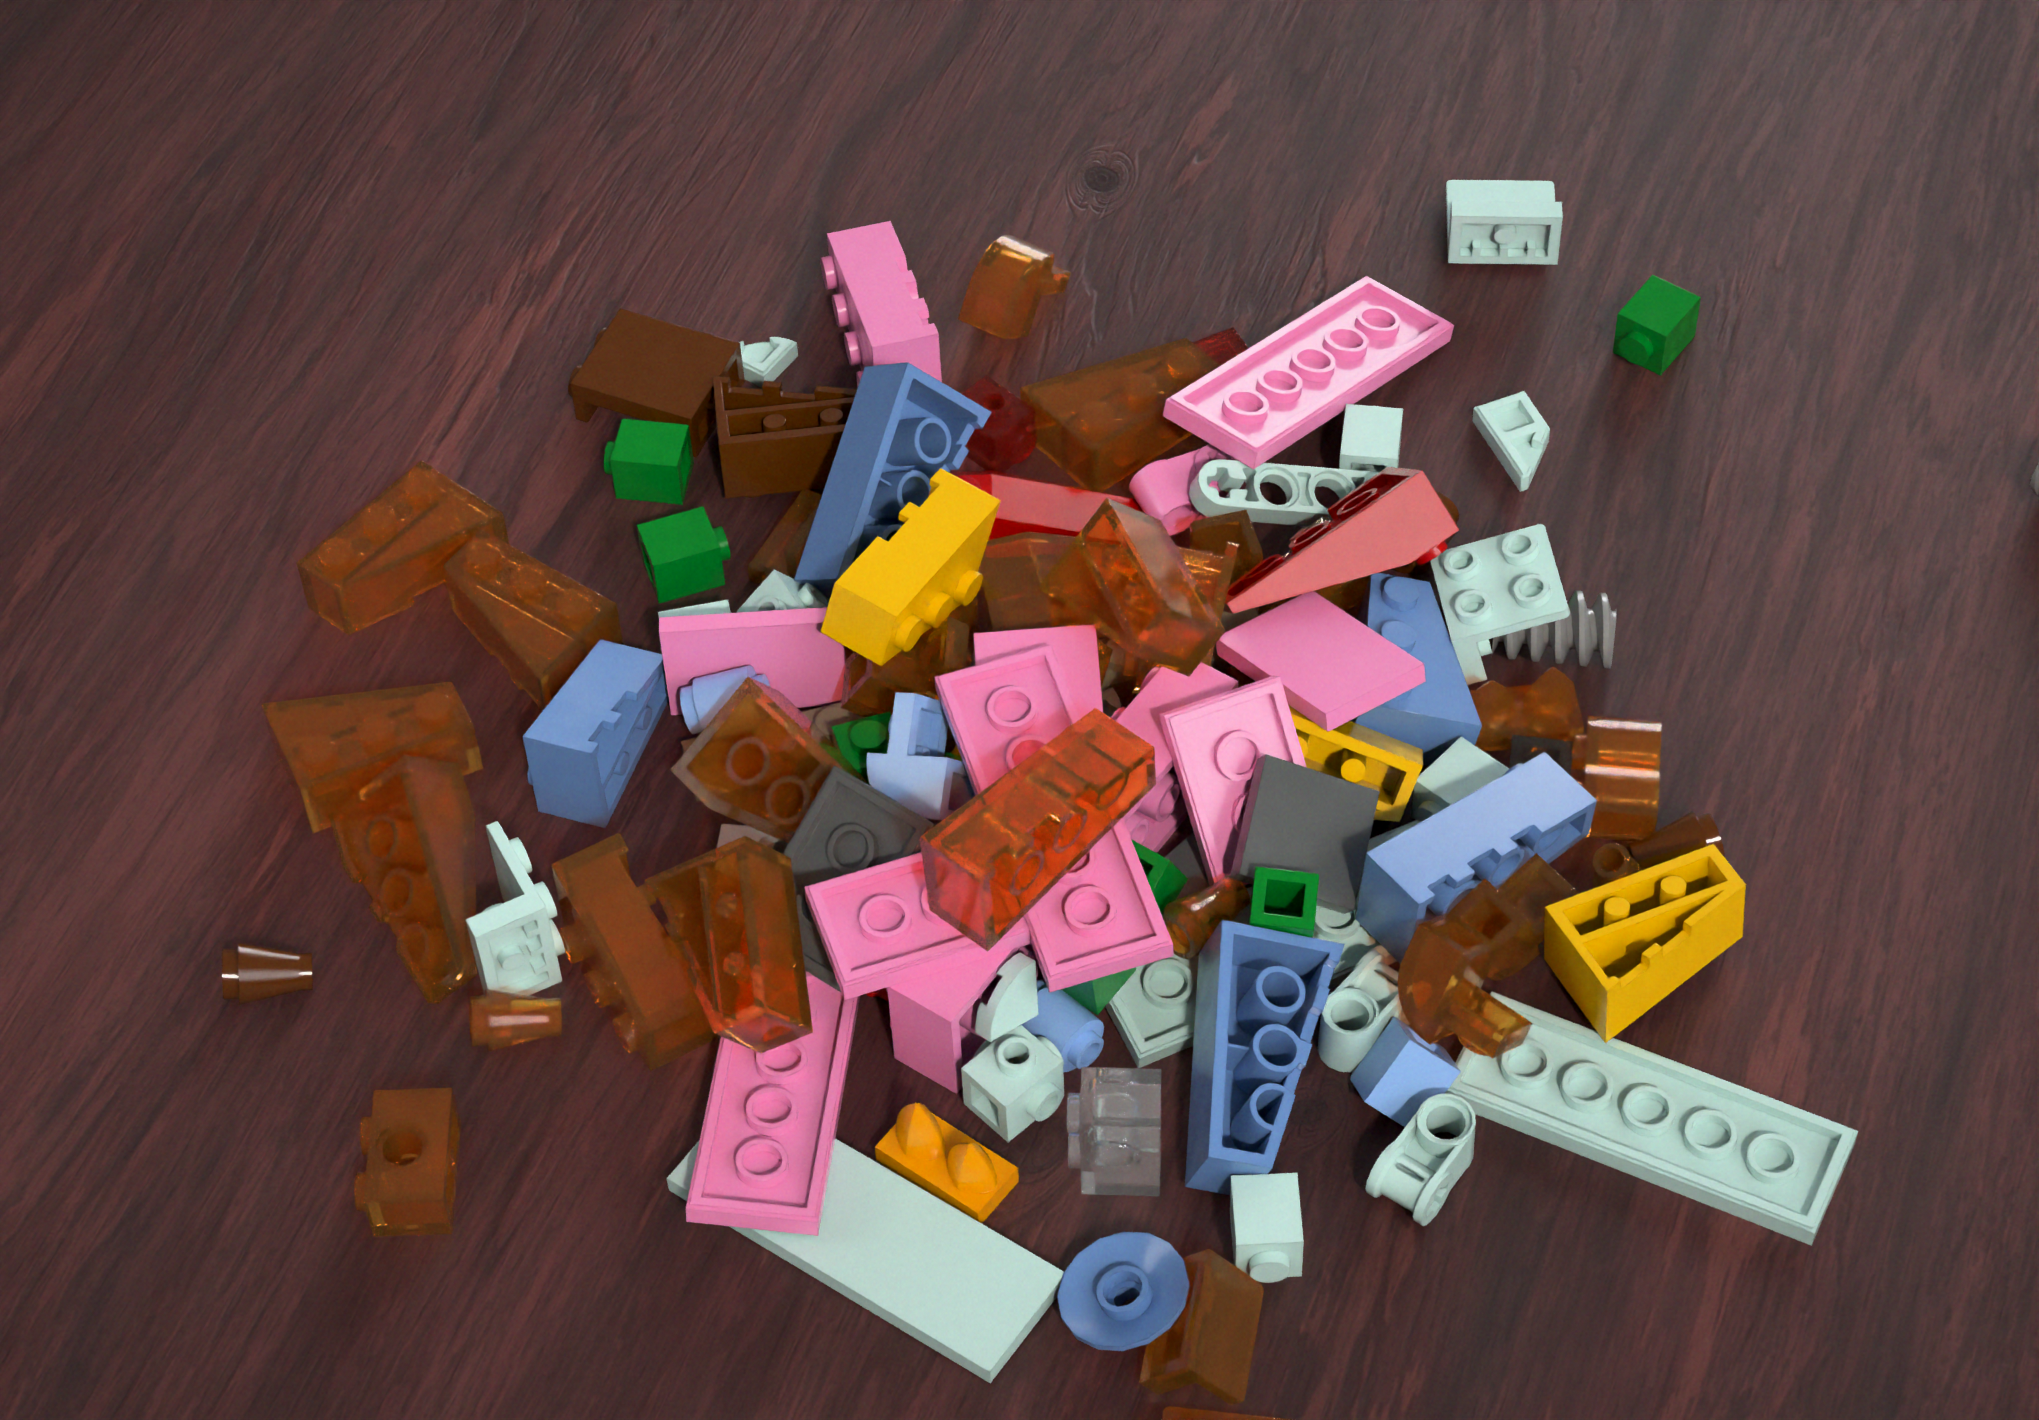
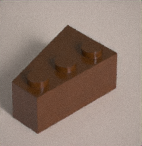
M713 376L725 499L737 497L754 498L765 494L793 491L810 492L825 488L857 389L816 385L814 394L784 392L782 390V382L764 381L762 389L731 387L730 377Z

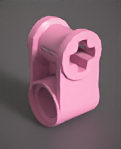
M1207 444L1200 449L1168 460H1158L1146 465L1134 475L1129 484V490L1156 533L1163 537L1173 536L1189 527L1214 519L1206 517L1197 511L1189 495L1190 484L1203 465L1211 460L1237 459L1215 446ZM1212 480L1208 486L1217 488L1219 497L1225 498L1229 493L1220 490L1217 481Z

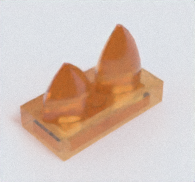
M1551 667L1544 672L1532 685L1504 687L1502 684L1490 680L1477 690L1470 691L1482 724L1475 746L1484 752L1580 743L1583 741L1584 723L1574 682L1555 667Z

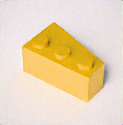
M1289 705L1306 767L1380 791L1374 820L1400 822L1423 767V749L1352 721H1348L1327 732Z
M1712 844L1545 906L1544 960L1603 1041L1607 1043L1743 937L1746 884L1716 846Z

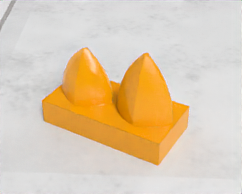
M915 1102L903 1107L898 1113L896 1124L875 1146L876 1161L980 1223L987 1219L1019 1182L1018 1167L931 1113L921 1103Z

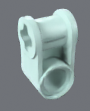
M1375 950L1366 953L1355 965L1350 975L1328 995L1324 1010L1321 1013L1318 1053L1321 1060L1328 1067L1336 1071L1354 1072L1393 1017L1398 1018L1407 1025L1414 1020L1427 998L1429 984L1418 977L1410 980L1385 964V956Z
M1438 1094L1429 1097L1423 1102L1397 1139L1385 1148L1375 1162L1366 1182V1193L1375 1198L1384 1195L1413 1212L1414 1221L1422 1226L1430 1223L1443 1206L1450 1190L1470 1166L1473 1159L1476 1120L1471 1105L1463 1098L1453 1094ZM1449 1132L1457 1137L1453 1139H1440L1433 1134Z

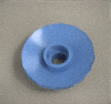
M1120 1232L1096 1240L1075 1256L1062 1275L1057 1298L1061 1318L1077 1340L1098 1350L1125 1351L1149 1344L1172 1327L1185 1308L1190 1283L1183 1258L1169 1242L1150 1233ZM1137 1298L1132 1303L1121 1306L1126 1300Z

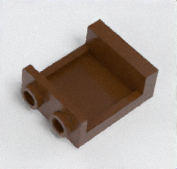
M620 308L609 326L599 331L594 348L583 365H577L570 376L568 392L573 398L576 419L589 422L597 408L602 407L645 421L689 425L693 457L697 458L717 426L713 376L730 377L731 387H742L745 382L741 346L739 342Z

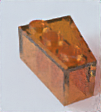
M1183 338L1020 387L1022 435L1083 488L1103 492L1192 435L1191 432L1163 416L1166 399L1215 370L1220 365L1190 340Z
M421 460L296 563L308 608L347 635H351L415 605L413 597L444 583L447 589L464 582L462 574L490 561H493L497 567L512 560V554L503 513Z
M1109 498L1104 500L1037 587L1045 594L1055 597L1066 605L1065 608L1074 614L1087 619L1095 625V629L1134 656L1188 677L1205 656L1212 651L1217 641L1225 633L1224 627L1161 520Z
M482 529L443 565L453 612L491 656L495 654L507 668L510 679L520 690L524 688L538 705L540 714L600 639L624 645L617 603Z
M452 682L261 704L275 752L313 833L483 768L473 722Z
M619 832L551 864L564 927L558 929L569 961L572 964L581 961L588 973L584 974V978L597 1006L603 1008L609 1005L616 1018L612 1020L613 1026L625 1051L630 1054L637 1050L648 1069L652 1071L718 1039L710 997L676 935H667L649 907L656 903V898L647 883L636 887L631 879L626 854L629 849Z
M743 836L644 880L650 894L659 898L669 922L665 924L671 940L679 943L690 966L686 973L714 1034L759 1053H764L813 1033L790 857L747 836Z

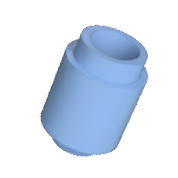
M751 665L694 678L691 686L682 687L680 690L681 709L689 731L692 734L704 732L708 737L764 724L766 721V711L774 707L773 693L767 676L765 674L757 676Z
M1041 980L1037 981L1039 1015L1021 1025L1036 1038L1043 1036L1056 1046L1064 1060L1063 1072L1088 1067L1102 1051L1104 1040L1102 1039L1104 1032L1103 1022L1063 990L1049 993L1046 983Z

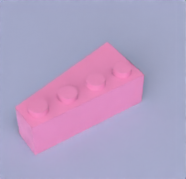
M891 221L827 233L829 256L820 258L822 276L827 290L836 288L837 294L832 295L838 327L848 326L849 332L844 333L847 357L851 366L860 364L861 371L856 372L857 386H859L864 368L867 366L906 362L942 382L939 333L934 323H928V307L924 298L918 297L916 279L912 270L908 271L906 257Z

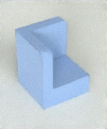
M1393 1017L1352 1073L1350 1080L1365 1103L1406 1127L1421 1104L1429 1097L1445 1094L1461 1071L1444 1047L1398 1018Z

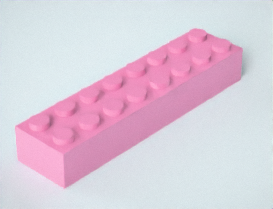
M1176 650L1161 668L1154 667L1147 674L1139 694L1127 708L1122 706L1113 713L1105 730L1108 775L1106 777L1132 840L1156 853L1189 815L1159 714L1238 688V681L1179 650ZM1031 942L1029 945L887 987L894 1058L957 1094L962 1088L961 1068L973 1059L978 1048L987 1040L975 1033L976 1016L980 1002L988 1004L995 987L1002 978L996 974L1000 967L1021 952L1035 960L1037 981L1045 982Z

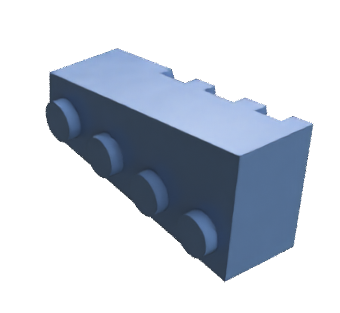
M908 362L865 367L794 581L802 585L809 583L830 599L834 583L873 540L879 536L889 541L902 527L904 522L898 520V515L907 503L911 502L918 507L924 503L931 489L929 485L930 478L940 468L949 473L951 470H958L969 452L965 445L975 429H982L992 412Z
M1545 752L1524 764H1516L1498 779L1367 852L1362 882L1359 886L1360 895L1356 920L1408 970L1586 837L1590 832L1597 800Z
M1221 920L1199 952L1185 1187L1230 1195L1232 1175L1268 1174L1273 1168L1296 1096L1294 1092L1312 1047L1310 1042L1318 1018L1324 1010L1330 991L1328 987L1333 971L1339 963L1345 944Z

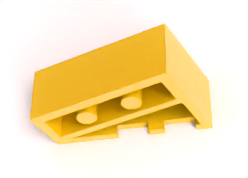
M942 468L930 478L929 485L931 489L924 503L918 507L908 502L899 512L898 520L904 522V524L891 539L886 541L877 536L834 583L820 632L880 666L884 665L900 651H910L922 634L931 627L939 628L946 621L949 614L961 604L964 606L969 605L977 595L983 581V575L978 573L1001 500Z

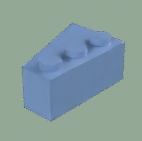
M1384 573L1370 575L1356 619L1424 663L1426 682L1350 721L1423 749V765L1430 766L1460 737L1475 745L1482 724L1430 582Z
M600 639L522 736L529 765L528 783L533 785L539 812L606 828L669 701L662 654Z

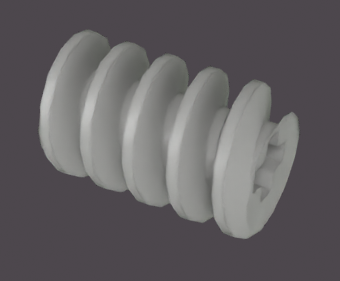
M1576 590L1568 603L1570 615L1567 618L1493 638L1491 657L1499 642H1504L1509 660H1515L1522 645L1527 644L1531 660L1539 662L1546 647L1550 646L1552 647L1556 664L1563 665L1570 649H1575L1579 665L1587 667L1594 651H1599L1604 669H1611L1617 609L1611 611L1606 593H1599L1591 609H1588L1583 592Z

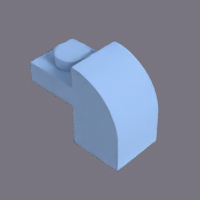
M895 692L893 714L888 725L889 743L887 754L867 753L866 766L870 786L937 826L975 829L978 801L962 761L944 757L949 724L940 700L916 693Z

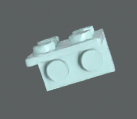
M1448 180L1446 182L1448 263L1558 265L1563 213L1562 202H1555V189L1552 181Z
M1543 524L1446 549L1430 561L1451 642L1467 685L1487 680L1481 656L1492 654L1489 639L1565 619L1570 615L1546 528Z
M498 821L486 825L501 895L505 903L491 905L481 913L465 919L483 993L493 1011L562 982L557 956L565 953L560 933L551 919L557 916V910L547 886L543 881L536 884L532 883L528 873L532 872V865L521 840L518 837L508 840Z

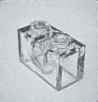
M1081 1067L1080 1093H1068L1067 1096L1068 1168L1080 1169L1081 1194L1160 1196L1162 1143L1161 1069Z

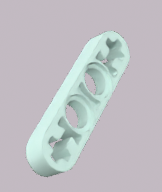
M1218 459L1211 460L1203 465L1190 484L1189 495L1197 511L1206 517L1221 520L1313 527L1321 522L1333 520L1327 511L1328 508L1321 505L1316 499L1314 493L1316 487H1328L1335 491L1339 499H1341L1379 472L1263 463L1253 470L1238 460ZM1212 480L1218 482L1220 490L1229 492L1225 498L1219 497L1217 488L1208 487ZM1246 482L1245 489H1240L1243 483ZM1271 482L1281 487L1287 498L1286 503L1276 505L1267 501L1261 494L1260 484Z

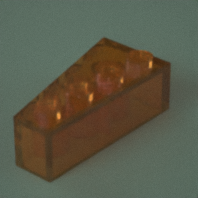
M1094 708L1077 722L1068 726L1062 733L920 837L929 910L983 949L989 951L1156 785L1155 747L1097 708Z

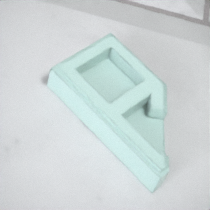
M1525 391L1474 407L1472 420L1520 492L1529 488L1548 445L1550 434L1549 426Z

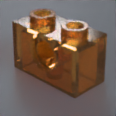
M452 1088L374 1090L372 1115L363 1116L360 1124L361 1151L364 1156L368 1155L366 1172L356 1173L354 1186L356 1209L358 1212L366 1211L374 1237L452 1234L461 1120ZM415 1159L408 1164L398 1165L405 1160Z

